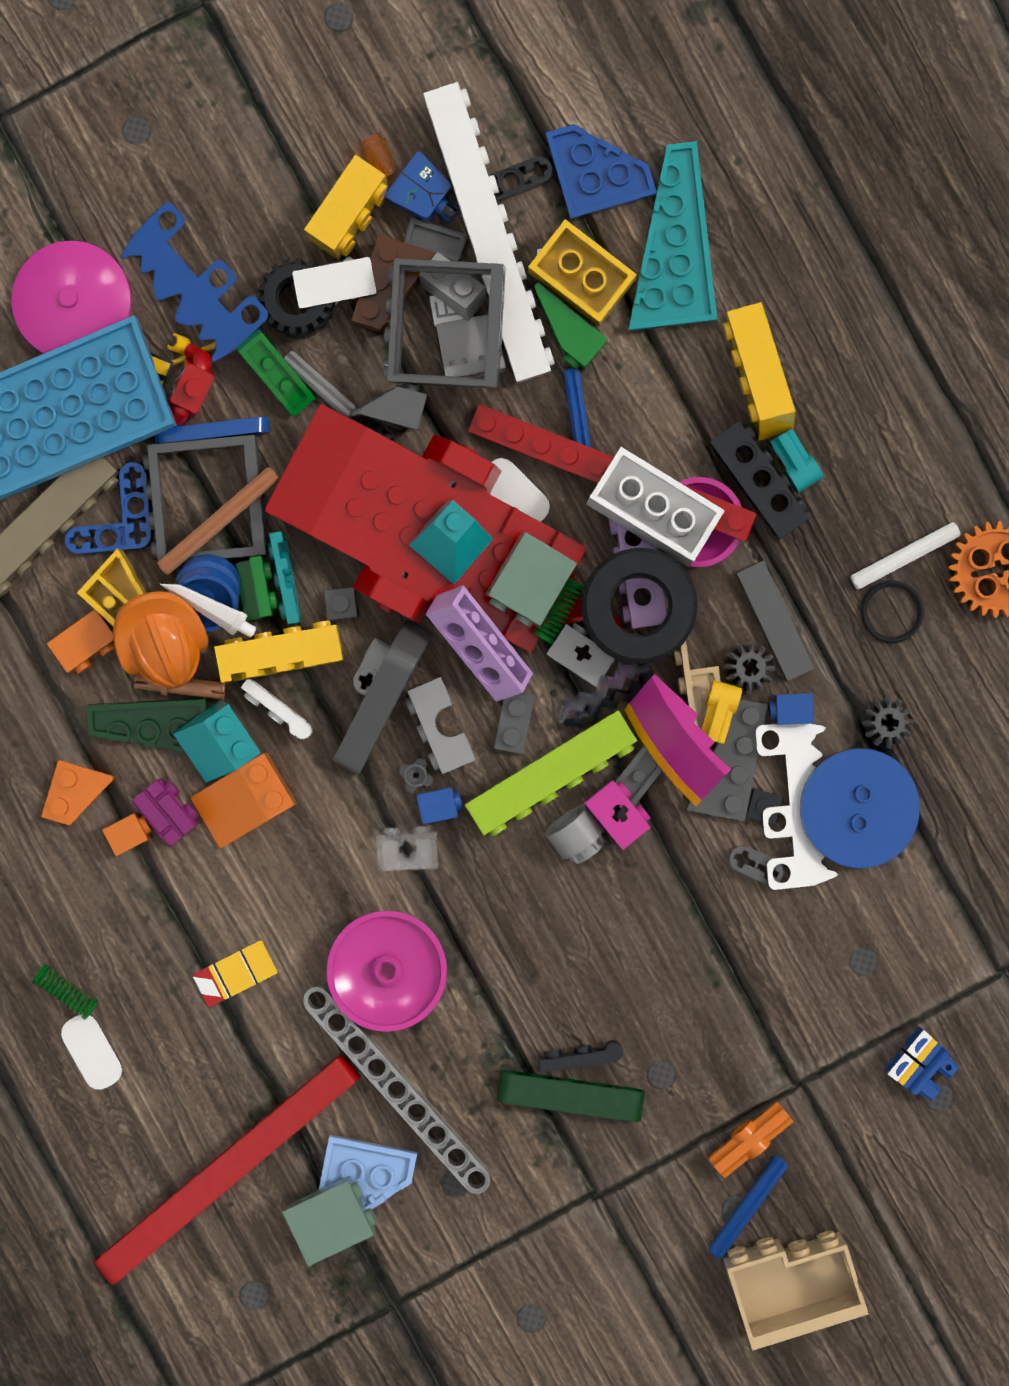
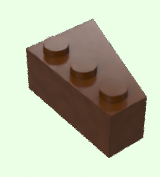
M378 234L370 259L376 294L358 298L351 320L353 325L382 335L391 320V315L386 314V300L388 296L392 297L393 284H388L389 266H394V258L431 260L436 252ZM406 272L405 301L420 283V272Z

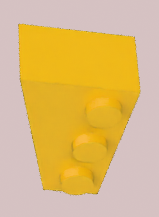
M118 548L77 592L112 626H114L118 611L126 602L138 595L147 593L124 551Z

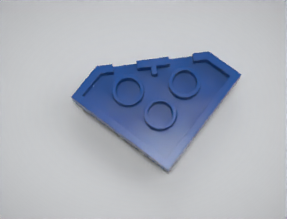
M575 124L545 132L570 221L656 196V188L647 163L629 156L616 146L603 139L596 138Z

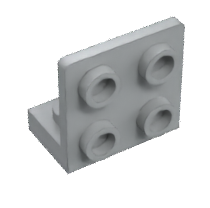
M488 314L471 317L469 321L461 319L437 324L436 328L445 376L484 377ZM501 350L500 373H505V363Z

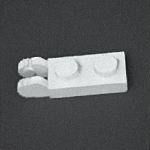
M247 679L241 688L246 691L243 696L257 707L262 703L270 710L267 715L280 725L284 721L288 723L291 734L303 740L311 736L313 732L310 723H307L304 718L253 679Z

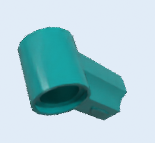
M793 429L770 442L774 452L786 469L784 470L786 477L797 493L824 478L819 465L811 455L808 456Z

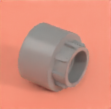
M586 804L570 809L555 820L545 831L546 838L561 858L570 859L571 862L576 864L582 863L595 855L603 847L605 841L601 835L604 828Z

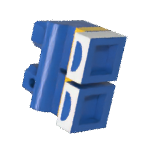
M919 1026L902 1047L919 1060L922 1065H919L900 1049L884 1068V1071L916 1096L920 1094L932 1101L941 1090L938 1085L930 1080L938 1070L949 1079L959 1067L949 1057L950 1053Z

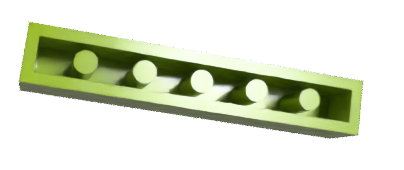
M619 710L467 802L465 806L482 834L486 835L490 832L493 837L507 828L505 822L515 817L519 821L533 811L530 807L541 801L545 805L558 797L556 791L566 785L569 790L584 781L581 775L589 770H592L595 774L609 765L607 759L615 754L621 758L633 751L635 748L632 744L637 742V739Z

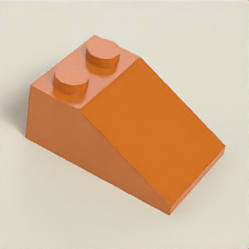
M268 752L263 753L190 797L220 849L298 804Z

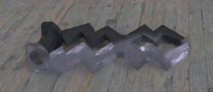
M619 662L615 677L600 676L596 691L593 694L578 692L577 701L564 700L558 720L561 723L563 722L565 726L583 728L585 720L594 722L601 707L617 708L620 700L630 703L654 675L651 672L649 663ZM635 671L639 672V681L632 680L628 691L619 690L622 689L626 677L633 679ZM609 687L617 688L613 690L611 698L605 697ZM586 704L590 705L588 711H583ZM570 709L577 710L576 718L565 719Z

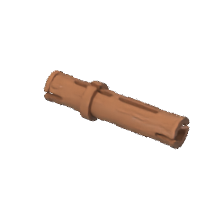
M141 674L135 676V690L161 692V695L164 696L172 693L222 699L223 701L225 699L226 683L192 678L182 687L169 689L150 683Z

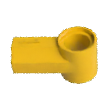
M716 680L712 681L706 701V706L708 707L701 729L713 741L724 744L732 715L736 713L740 702L742 688Z

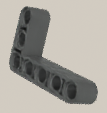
M408 620L405 622L377 671L332 762L359 776L407 681L427 648L433 633Z

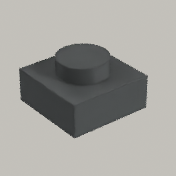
M351 587L324 591L327 620L358 617L355 589Z

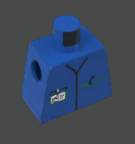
M417 151L384 195L385 202L428 223L436 214L450 223L460 210L459 207L448 200L453 191L451 183L420 151Z

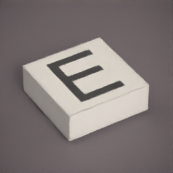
M429 296L435 327L440 323L463 319V317L436 296Z

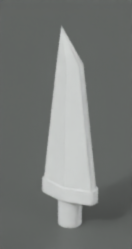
M160 584L170 593L185 600L192 608L218 624L228 633L234 635L239 631L250 638L253 636L256 627L245 621L247 614L182 585Z

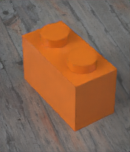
M94 609L49 641L47 645L67 673H74L76 671L79 675L93 665L90 660L99 654L104 657L115 650L113 627Z

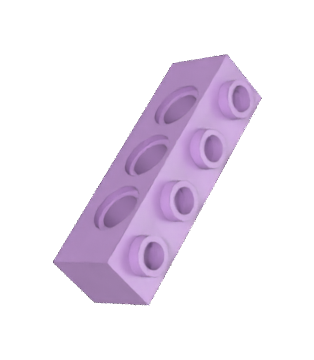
M609 519L611 535H617L618 547H613L614 554L630 548L657 550L656 547L641 539V543L637 546L628 545L624 537L625 533L629 530ZM637 577L628 579L619 585L620 594H626L627 606H622L625 624L630 623L631 629L657 626L663 623L667 613L663 589L657 583L647 578ZM638 589H645L650 594V601L645 606H640L634 601V593Z
M464 585L437 595L426 615L493 699L497 702L523 693L533 672Z

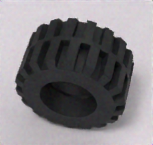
M297 258L293 262H290L289 259L283 260L282 265L278 266L275 264L271 267L272 271L269 274L265 273L263 276L264 282L259 285L260 296H258V301L268 311V318L266 320L275 331L280 334L283 333L289 338L297 336L299 339L305 338V335H316L317 330L320 328L323 330L327 326L326 322L328 319H332V311L335 308L336 302L311 306L308 311L300 315H290L281 308L280 296L286 287L294 284L292 272L316 267L313 262L308 261L306 263L302 259Z

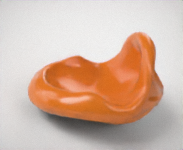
M148 592L126 602L115 617L113 626L114 646L119 662L127 673L131 675L141 674L150 683L169 689L182 687L193 678L199 666L200 651L208 647V636L200 617L185 600L169 592Z

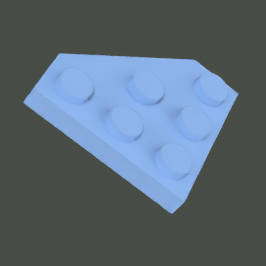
M330 1135L319 1190L350 1175L353 1182H359L365 1197L361 1200L365 1208L374 1209L386 1201L387 1198L412 1183L418 1152Z

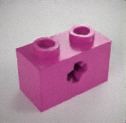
M610 780L584 803L619 847L624 850L651 828L647 823L651 818L640 804L636 808L628 799L632 794L621 781L616 784L613 780ZM616 805L620 808L624 805L627 808L624 812L626 818L622 821L620 818H617V821L612 818L615 814L613 808Z

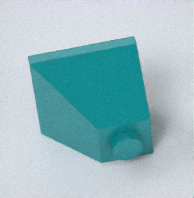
M447 499L409 543V546L454 585L490 544L493 538L454 500Z

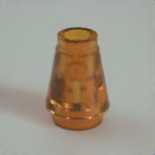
M380 132L359 143L362 149L360 153L370 165L385 174L386 178L397 172L386 137L382 138Z

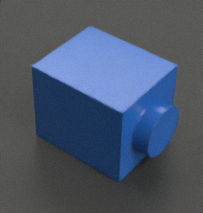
M813 693L774 695V701H769L770 719H775V724L814 723Z
M453 787L417 794L423 824L458 817V810L463 809L460 792L454 793Z

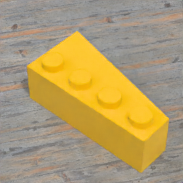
M762 302L727 311V321L723 323V331L726 340L732 341L734 349L731 350L732 361L735 368L739 367L741 374L739 378L740 387L743 395L747 396L749 404L747 405L751 422H754L758 440L761 441L779 436L794 429L795 408Z

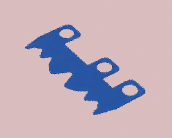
M165 203L135 232L123 251L121 258L141 255V273L155 270L153 288L157 300H162L176 294L182 295L175 320L189 326L203 324L199 339L216 340V351L212 356V362H215L236 350L241 343L268 318V311L254 296L247 297L231 314L225 309L218 299L235 283V274L222 260H216L199 278L167 243L184 225L185 219L172 203ZM166 211L173 212L176 216V224L170 230H163L159 226V217ZM215 269H223L227 273L228 279L223 287L215 288L210 283V274ZM248 305H255L260 311L259 319L253 324L245 323L241 316L243 309Z

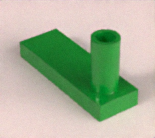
M259 329L236 348L293 417L316 399Z

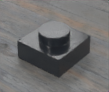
M753 788L746 817L763 822V811L768 807L781 806L783 796ZM773 813L769 817L768 823L776 825L779 813Z

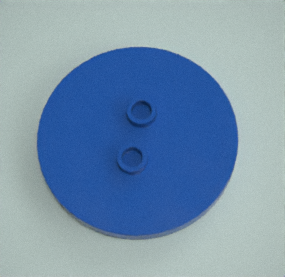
M871 749L843 750L823 760L808 777L800 799L801 822L811 844L827 859L852 868L875 867L896 857L912 839L919 820L920 805L918 792L909 773L892 757Z

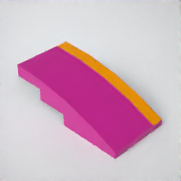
M655 674L624 709L637 735L653 759L673 784L696 807L731 770L709 749L715 742L693 722L699 715Z

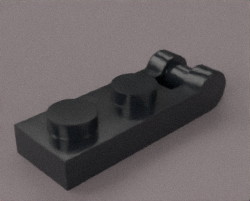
M609 1040L604 1047L592 1049L591 1044L575 1046L573 1052L562 1053V1049L544 1051L545 1056L539 1057L540 1070L543 1073L616 1062L621 1059L623 1050L621 1044L616 1040Z

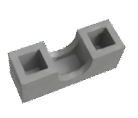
M442 677L409 690L408 694L410 697L406 698L405 701L411 715H418L421 725L416 727L423 743L429 741L433 752L429 753L428 756L434 770L440 769L442 774L475 761L476 758L465 732L457 736L448 737L441 734L437 729L436 717L442 709L453 705Z

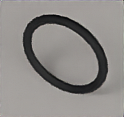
M889 580L875 585L868 591L861 605V617L866 630L874 638L885 643H899L911 638L918 631L924 618V607L919 594L913 587L901 581ZM892 586L906 590L913 596L917 604L918 616L916 623L911 630L902 636L887 637L881 635L874 630L868 620L867 607L870 599L877 591L885 587Z

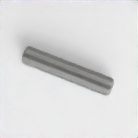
M290 351L284 357V360L298 377L338 413L350 418L351 411L356 409V406L294 351Z

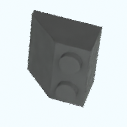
M402 383V386L397 385L395 388L386 390L352 410L350 417L361 419L362 421L372 420L376 424L406 433L416 431L419 428L427 394L420 393V387Z

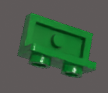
M257 556L251 557L247 561L237 562L235 567L240 575V595L243 612L247 614L245 620L252 621L274 617V609H278L276 592H271L269 580L273 579L270 561L265 562L264 557Z

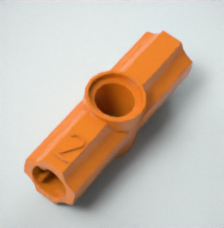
M776 1100L753 1120L749 1119L741 1124L731 1134V1138L711 1153L708 1159L725 1179L748 1159L752 1160L764 1152L770 1145V1141L794 1121Z

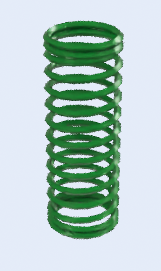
M568 578L565 583L566 586L562 588L564 591L561 590L559 593L561 595L557 597L559 600H555V604L552 605L553 609H550L546 615L545 623L542 622L541 626L543 628L536 626V629L533 631V634L550 644H553L555 640L548 634L557 637V634L550 629L560 632L552 624L562 628L563 626L556 620L566 623L558 615L566 619L568 618L560 610L571 614L562 605L574 609L564 600L576 605V602L568 596L579 600V598L570 591L582 595L575 588L584 591L585 588L571 578Z
M44 964L33 978L32 983L34 985L39 984V988L43 987V991L48 990L47 993H52V997L57 995L56 1000L61 999V1003L65 1002V1007L70 1005L69 1010L74 1008V1013L79 1010L78 1016L82 1015V1018L86 1020L98 1004V1000L92 998L83 1009L90 998V995H88L78 1007L86 992L75 1002L82 991L81 988L70 1000L77 986L65 998L73 985L72 982L61 994L69 979L56 992L64 976L51 990L60 973L48 985L56 972L54 970L43 983L51 970L49 965Z

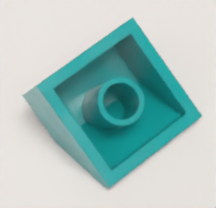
M222 699L172 733L205 782L236 771L261 753L229 704Z

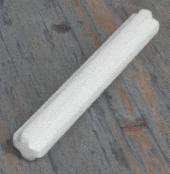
M952 522L856 572L850 577L854 587L861 589L958 538L961 535L960 530Z

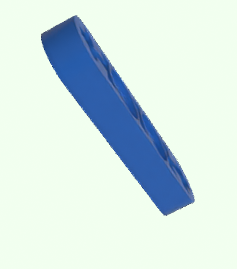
M254 417L173 427L154 435V444L264 435L270 433L269 417Z

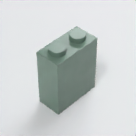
M521 532L485 594L491 597L489 604L503 612L507 608L517 613L515 619L526 626L531 627L533 623L541 626L577 563L530 534Z
M350 1175L286 1205L282 1211L308 1267L374 1236V1226L378 1224L371 1208H365L361 1200L365 1197L359 1182H353Z

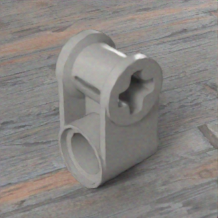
M376 637L369 646L362 660L363 662L353 679L355 689L363 696L366 695L369 687L366 690L361 689L363 684L359 681L360 678H367L369 675H372L373 681L391 647Z

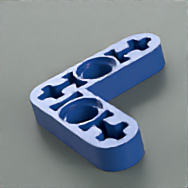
M130 462L125 464L120 470L119 482L123 523L80 526L70 529L65 536V544L71 552L76 554L115 552L117 548L123 551L139 550L151 544L153 540V530L149 526L151 505L146 494V483L149 481L147 471H145L143 466ZM132 468H135L137 473H141V478L136 479V488H143V493L132 492L127 494L126 489L133 490L132 481L126 479V475L131 474ZM137 497L143 500L144 509L141 513L132 514L129 511L128 503L132 498ZM146 517V523L139 522L140 530L146 533V537L141 539L140 544H137V540L131 539V534L136 533V523L129 524V518L139 520ZM96 530L94 539L97 548H93L94 543L92 542L82 543L81 549H78L76 544H72V539L77 538V533L80 532L82 537L88 538L93 537L91 531ZM113 530L116 533L117 541L113 546L107 547L103 545L101 535L104 531Z

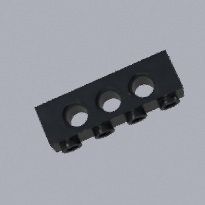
M738 421L710 441L708 445L776 540L779 541L807 521L809 517L806 513L810 510L800 496L795 499L789 488L792 485L788 478L782 472L777 474L772 467L774 460L765 448L760 450L754 442L757 436L748 424L743 426ZM741 447L747 448L752 455L750 462H739L736 458V450ZM756 472L767 474L769 483L766 487L755 485L753 476ZM781 496L785 499L786 508L784 511L777 512L771 507L772 497Z

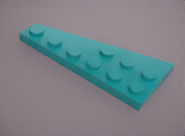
M697 141L669 144L666 147L628 332L718 320Z

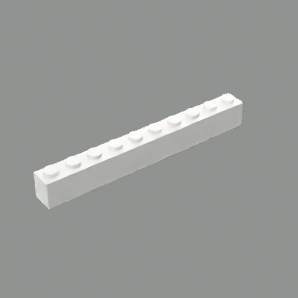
M458 82L425 92L423 94L477 263L504 264L506 267L502 340L516 384L551 373L550 366L555 364L549 347L544 349L540 338L545 336L544 328L540 319H534L531 310L536 307L531 290L525 291L522 280L527 279L522 261L516 263L513 251L518 250L513 233H506L504 222L508 221L504 205H497L494 194L498 193L499 189L494 175L488 176L485 165L490 164L485 146L479 148L475 137L481 134L476 118L470 119L466 107L471 106L466 88L460 90ZM481 275L489 297L491 276Z

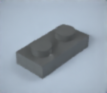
M521 693L503 699L494 749L524 754L534 702L533 695Z

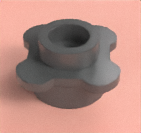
M422 758L417 759L411 765L403 764L399 768V774L404 777L406 782L405 789L408 792H415L421 786L428 787L433 782V777L428 774L426 769L427 762ZM418 773L419 777L414 778L413 774Z

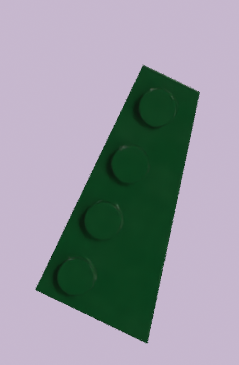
M207 698L87 704L88 735L185 753L172 733L207 710Z

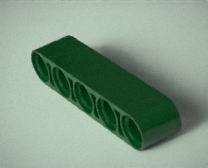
M500 1070L496 1101L512 1105L640 1122L645 1091L633 1087L514 1070Z

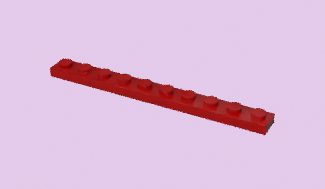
M481 404L478 405L468 430L471 434L597 484L614 459L613 456ZM686 486L725 510L713 530L744 542L747 541L757 513Z

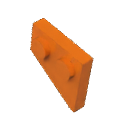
M58 760L41 817L69 826L72 825L81 816L83 811L97 799L101 792L114 781L115 776Z

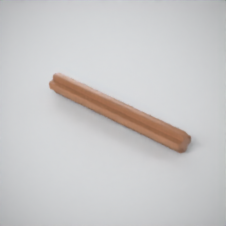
M269 467L263 470L157 563L159 568L165 574H171L274 485L279 479L276 473Z

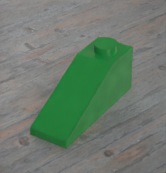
M537 283L534 286V293L561 352L565 355L562 359L572 368L577 369L580 367L585 371L607 344L608 339L540 283Z

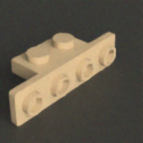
M685 641L674 652L676 666L681 665L683 677L678 678L680 695H686L687 705L699 715L693 722L701 729L708 707L706 706V701L712 681L721 682L719 666L690 670Z

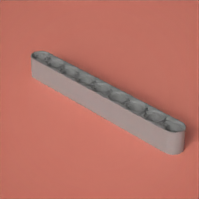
M322 984L311 986L303 998L306 1010L464 1188L473 1194H480L486 1191L490 1183V1170L366 1029L350 1020L339 1009L332 998L329 988ZM318 991L324 994L325 1004L322 1006L313 1005L310 1001L311 993ZM333 1014L342 1015L346 1022L345 1026L339 1029L334 1028L330 1024V1016ZM358 1036L364 1039L365 1048L361 1051L352 1049L349 1043L352 1037ZM373 1059H380L384 1062L386 1069L381 1073H375L370 1069L369 1062ZM399 1081L404 1084L406 1091L401 1095H394L389 1090V1085L392 1082ZM413 1104H421L425 1109V1114L422 1117H413L409 1112V1107ZM434 1126L443 1128L445 1136L440 1140L431 1138L429 1135L430 1128ZM453 1149H461L465 1154V1158L460 1162H454L449 1158L448 1154ZM479 1171L484 1174L485 1180L481 1184H473L468 1179L470 1173Z

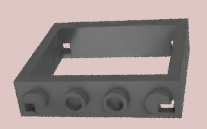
M394 258V266H389L388 284H393L392 297L388 296L386 300V314L391 315L390 327L385 328L384 344L389 345V356L383 359V376H387V381L396 384L407 383L414 385L499 389L505 265ZM406 272L491 276L485 378L400 374Z
M255 435L147 445L148 453H143V463L145 471L149 470L150 482L146 483L147 499L152 500L153 512H149V526L151 530H155L156 542L151 544L153 560L159 561L168 553L159 454L244 447L248 484L261 473L258 438ZM263 494L249 505L253 547L195 552L188 559L203 554L216 555L226 560L269 556Z

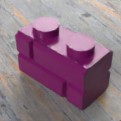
M159 778L131 802L170 848L200 824L196 819L199 813L189 802L185 805L177 796L180 790L170 779L165 782L163 778Z

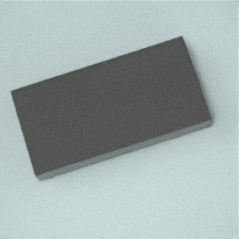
M411 217L403 242L436 253L439 252L450 261L460 262L468 235Z

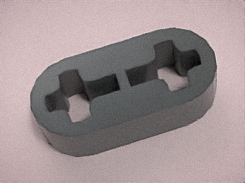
M738 845L732 848L728 856L731 867L737 872L769 885L768 879L764 878L765 873L757 869L758 864L767 866L768 861L774 858L745 845ZM743 850L747 851V857L755 861L753 866L743 863L741 867H738V861L734 858L735 854H742ZM781 864L776 865L774 868L777 871V875L773 876L776 882H779L783 876Z

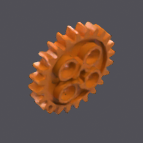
M997 521L994 529H992L991 524L985 522L983 524V532L978 526L972 527L973 537L968 533H964L962 537L966 543L956 542L954 544L959 553L949 554V557L955 560L956 563L947 566L948 570L955 571V576L950 577L948 582H957L958 586L952 590V593L962 592L963 596L960 598L959 603L969 600L971 602L968 608L969 611L980 607L979 616H985L987 611L990 610L991 617L997 618L999 610H1001L1004 617H1009V570L999 572L998 575L992 573L975 578L971 577V573L974 571L992 568L995 564L996 566L1009 564V560L1005 559L1001 553L1003 545L1009 544V524L1003 529L1002 521ZM975 550L982 551L985 555V563L982 566H977L972 561V555ZM982 579L988 580L991 583L992 590L988 596L982 595L978 589Z

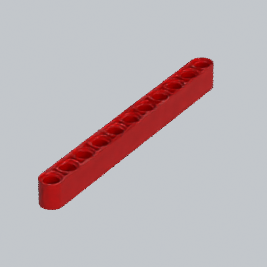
M341 1053L109 1247L93 1264L111 1286L116 1284L344 1093L361 1075Z

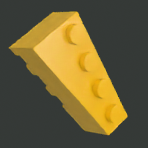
M330 620L312 623L313 629L301 631V626L283 629L284 634L272 636L271 632L255 634L254 640L243 641L242 637L224 640L225 645L214 647L221 683H230L344 661L338 625H331Z

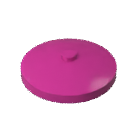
M81 241L56 242L35 252L19 270L12 289L11 301L15 322L25 339L42 353H47L130 317L132 312L131 287L120 265L104 250Z
M376 911L355 919L337 936L328 956L327 982L336 1005L350 1020L362 1027L375 1031H398L417 1024L435 1008L446 984V958L438 938L423 922L402 912Z

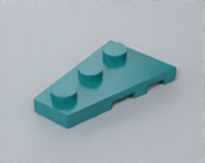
M281 531L269 533L271 543L268 544L271 561H275L277 570L274 573L276 590H281L283 602H279L282 620L287 619L289 625L300 624L302 619L287 535Z

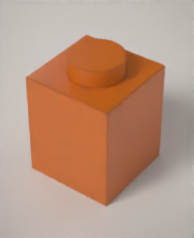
M139 812L102 831L115 856H119L152 839L150 832L153 829L144 816L141 817Z

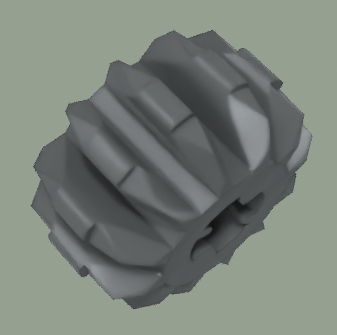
M753 642L748 643L747 653L741 644L737 645L736 650L740 656L738 657L734 653L729 652L727 657L735 662L734 664H724V669H734V673L726 677L727 681L737 677L738 681L734 686L740 688L746 682V693H751L752 682H754L758 691L763 690L760 679L767 683L772 681V678L766 675L765 671H775V666H766L765 662L773 659L772 654L762 658L761 655L765 651L763 645L754 653ZM751 659L755 662L753 667L757 671L755 674L749 673V676L744 674L746 668L742 665L745 660L746 663H749Z
M890 697L884 698L883 707L878 700H874L872 703L876 712L871 709H865L864 711L866 715L872 717L871 720L862 721L863 726L872 727V729L866 731L865 736L871 737L877 734L873 741V744L877 746L884 738L885 748H891L892 738L897 745L903 744L899 734L901 733L909 737L911 732L904 727L905 725L914 724V720L904 719V716L911 712L910 708L899 711L902 701L896 700L892 706ZM886 714H888L889 719H894V726H889L891 729L887 731L886 726H881V720L886 719Z

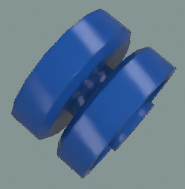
M212 554L196 555L187 559L178 569L175 579L176 585H182L237 610L241 591L240 575L234 565L226 559ZM195 610L206 632L217 631L222 628Z

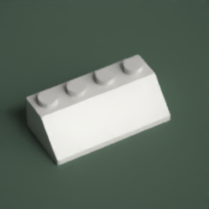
M620 447L586 505L687 567H690L725 511L623 447Z

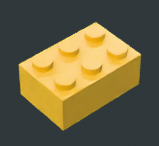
M355 154L305 227L304 231L308 240L338 261L342 255L348 256L356 243L353 239L358 231L364 232L373 218L370 214L375 206L381 207L385 202L384 195L388 189L386 175Z
M566 219L528 266V273L597 327L603 323L637 276L636 273Z

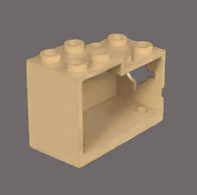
M833 1230L819 1233L816 1236L817 1239L805 1242L804 1239L796 1240L789 1243V1248L786 1249L783 1248L779 1238L773 1240V1237H766L756 1241L755 1246L746 1249L744 1246H737L727 1251L728 1254L724 1255L723 1261L752 1351L869 1314L862 1291L857 1282L858 1278L847 1244L840 1232L834 1233Z

